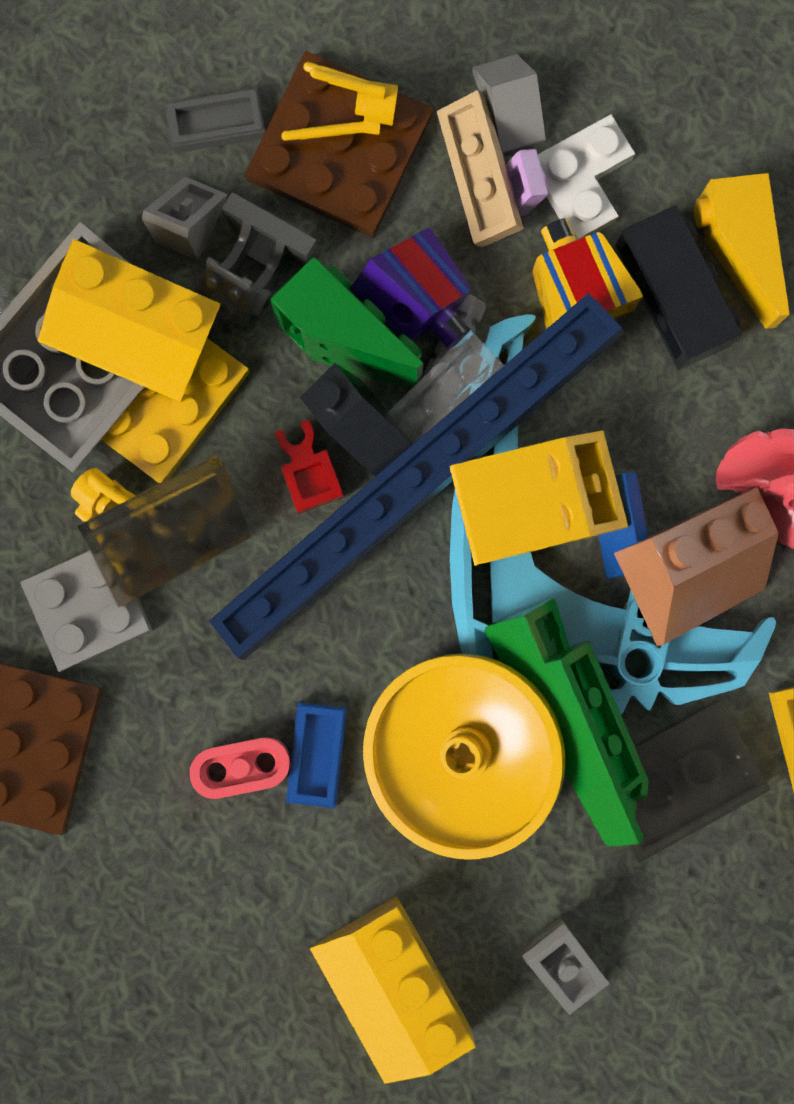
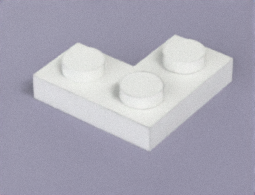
M611 114L538 154L541 169L546 175L548 191L546 197L559 219H568L576 240L605 229L614 224L619 217L597 180L632 161L635 152Z

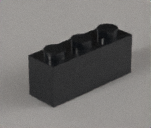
M677 205L624 228L615 246L630 276L643 295L642 300L679 371L730 347L742 333L739 330L741 323L735 307L731 303L725 302L718 288L719 278L715 267L709 260H704L696 245L697 234L692 222L686 217L683 218Z

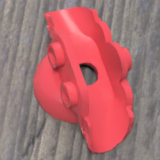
M778 429L765 433L756 431L747 436L745 435L729 447L724 460H721L716 473L715 482L717 489L744 493L758 487L779 532L777 541L794 549V430Z

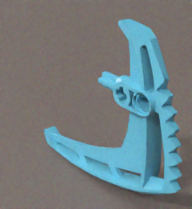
M526 314L511 317L490 327L473 392L494 375L501 352L506 350L508 363L522 351L523 338L532 329L536 318L535 315ZM518 425L494 445V454L518 449ZM454 488L449 561L452 608L460 650L462 654H475L493 659V646L485 634V627L488 625L473 619L471 550ZM531 552L490 562L492 623L545 600L554 598L569 646L589 640L599 664L610 666L613 676L620 682L616 689H610L620 714L624 712L631 697L645 710H651L658 693L663 695L672 704L681 705L745 686L760 663L776 626V620L773 617L760 620L750 632L697 626L670 642L657 646L648 626H643L644 618L637 617L639 606L631 590L628 602L623 609L592 601L563 587L534 566ZM631 650L641 652L647 661L646 671L639 678L631 676L625 668V658ZM662 670L725 671L730 675L729 680L725 682L695 687L667 688L662 687L658 681Z

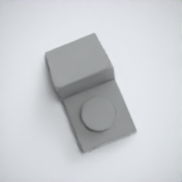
M558 917L520 947L526 963L569 1015L609 985V982L579 944L561 917Z

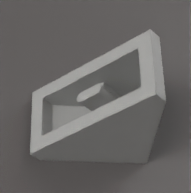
M518 54L472 67L478 90L486 95L502 154H509L545 143L546 137L537 73Z
M183 177L143 210L142 220L155 243L199 261L228 194L188 177Z

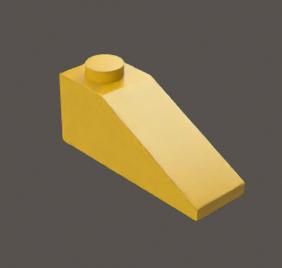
M769 174L710 179L699 198L695 201L694 218L696 226L704 229L705 243L765 329L776 328L790 313Z

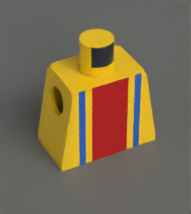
M566 218L556 220L541 230L549 251L537 257L532 272L546 329L588 293L613 318L634 311L643 295L602 233L596 232L576 240Z

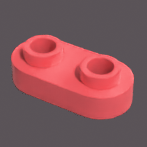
M261 737L216 746L202 751L195 757L190 767V781L193 788L200 795L209 799H219L269 789L277 786L286 778L290 770L291 756L287 747L281 741L272 737ZM261 753H269L274 757L275 766L273 770L263 771L259 768L257 759ZM212 763H221L225 767L226 776L222 781H215L210 777L209 768Z

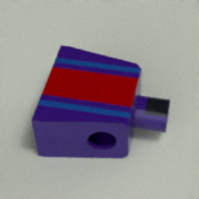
M429 227L371 258L350 287L352 293L362 302L368 299L379 308L387 320L385 323L398 335L404 334L412 341L432 330L442 343L450 349L470 332V328L455 312L470 294V286Z

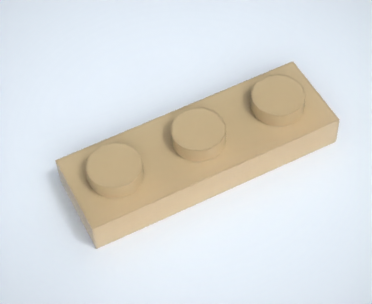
M476 90L438 110L437 115L473 243L482 248L524 228L486 95Z

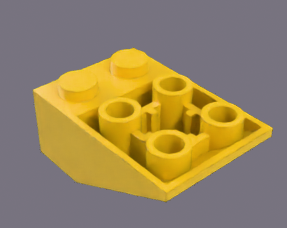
M603 430L564 437L449 466L474 565L628 528Z

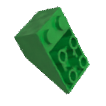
M313 257L270 299L279 327L312 360L330 366L336 363L347 371L413 391H417L421 387L423 362L420 360L422 357L420 349L406 335L400 334L396 337L384 325L387 320L374 303L368 299L361 303L348 290L351 287L348 279L334 265L330 264L325 268Z

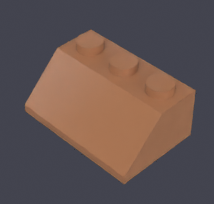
M758 487L719 502L615 552L614 555L656 645L661 646L765 590L779 532Z

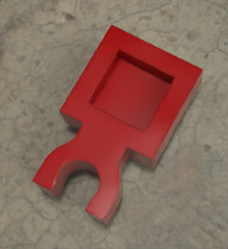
M309 420L300 423L305 438L298 445H292L287 441L283 429L274 432L280 448L292 459L291 463L280 467L298 515L344 498L327 450L316 454L313 452L315 434Z

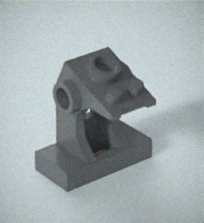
M232 192L222 209L228 225L240 231V234L233 249L222 263L210 257L208 258L206 269L201 278V286L205 287L204 297L220 303L216 316L224 320H231L245 328L254 316L261 319L271 305L270 299L274 296L271 289L288 261L291 260L304 267L313 257L316 259L319 257V251L315 238ZM247 257L265 267V270L254 284L245 277L242 279L237 276Z

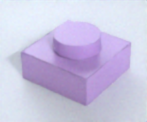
M536 149L519 150L506 164L520 216L527 215L548 195L546 175L541 169Z

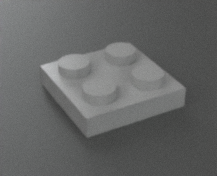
M101 546L20 582L58 672L69 670L153 631L130 578L124 579Z

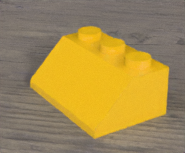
M72 239L51 291L38 342L181 402L220 303Z
M397 896L310 947L311 952L385 1084L431 1075L476 1048L472 1028Z

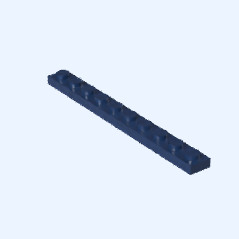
M589 293L586 294L209 620L235 656L241 660L248 658L453 481L449 466L478 459L619 339L623 335L622 327Z

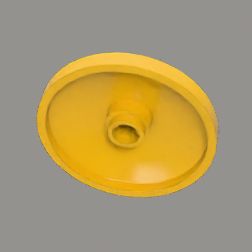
M448 654L426 660L406 670L378 698L368 719L363 743L364 768L368 785L378 807L388 821L403 836L427 851L450 858L482 859L505 853L526 841L537 831L551 812L558 799L564 780L566 759L564 739L557 717L541 691L522 673L507 664L486 656Z

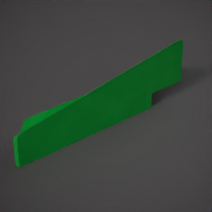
M554 598L545 600L485 627V634L501 662L511 666L528 678L541 691L553 709L564 739L566 754L565 775L603 842L607 846L640 844L643 841L644 833L641 832L635 818L637 801L647 798L649 780L590 641L569 646Z

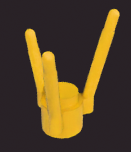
M306 62L303 67L305 71L310 72L311 77L358 92L355 115L364 116V121L288 130L282 132L281 137L285 141L357 133L379 135L380 124L393 125L398 85L368 81L325 66Z
M91 468L85 471L75 481L71 489V497L80 504L75 511V515L87 524L112 564L124 579L130 578L131 572L96 519L97 516L107 519L113 516L122 506L139 518H144L147 514L188 539H192L195 536V532L129 492L116 480H111L98 468Z

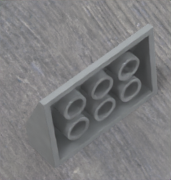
M81 222L77 224L0 315V416L72 473L144 388L139 384L38 342L51 291L72 239L129 263Z

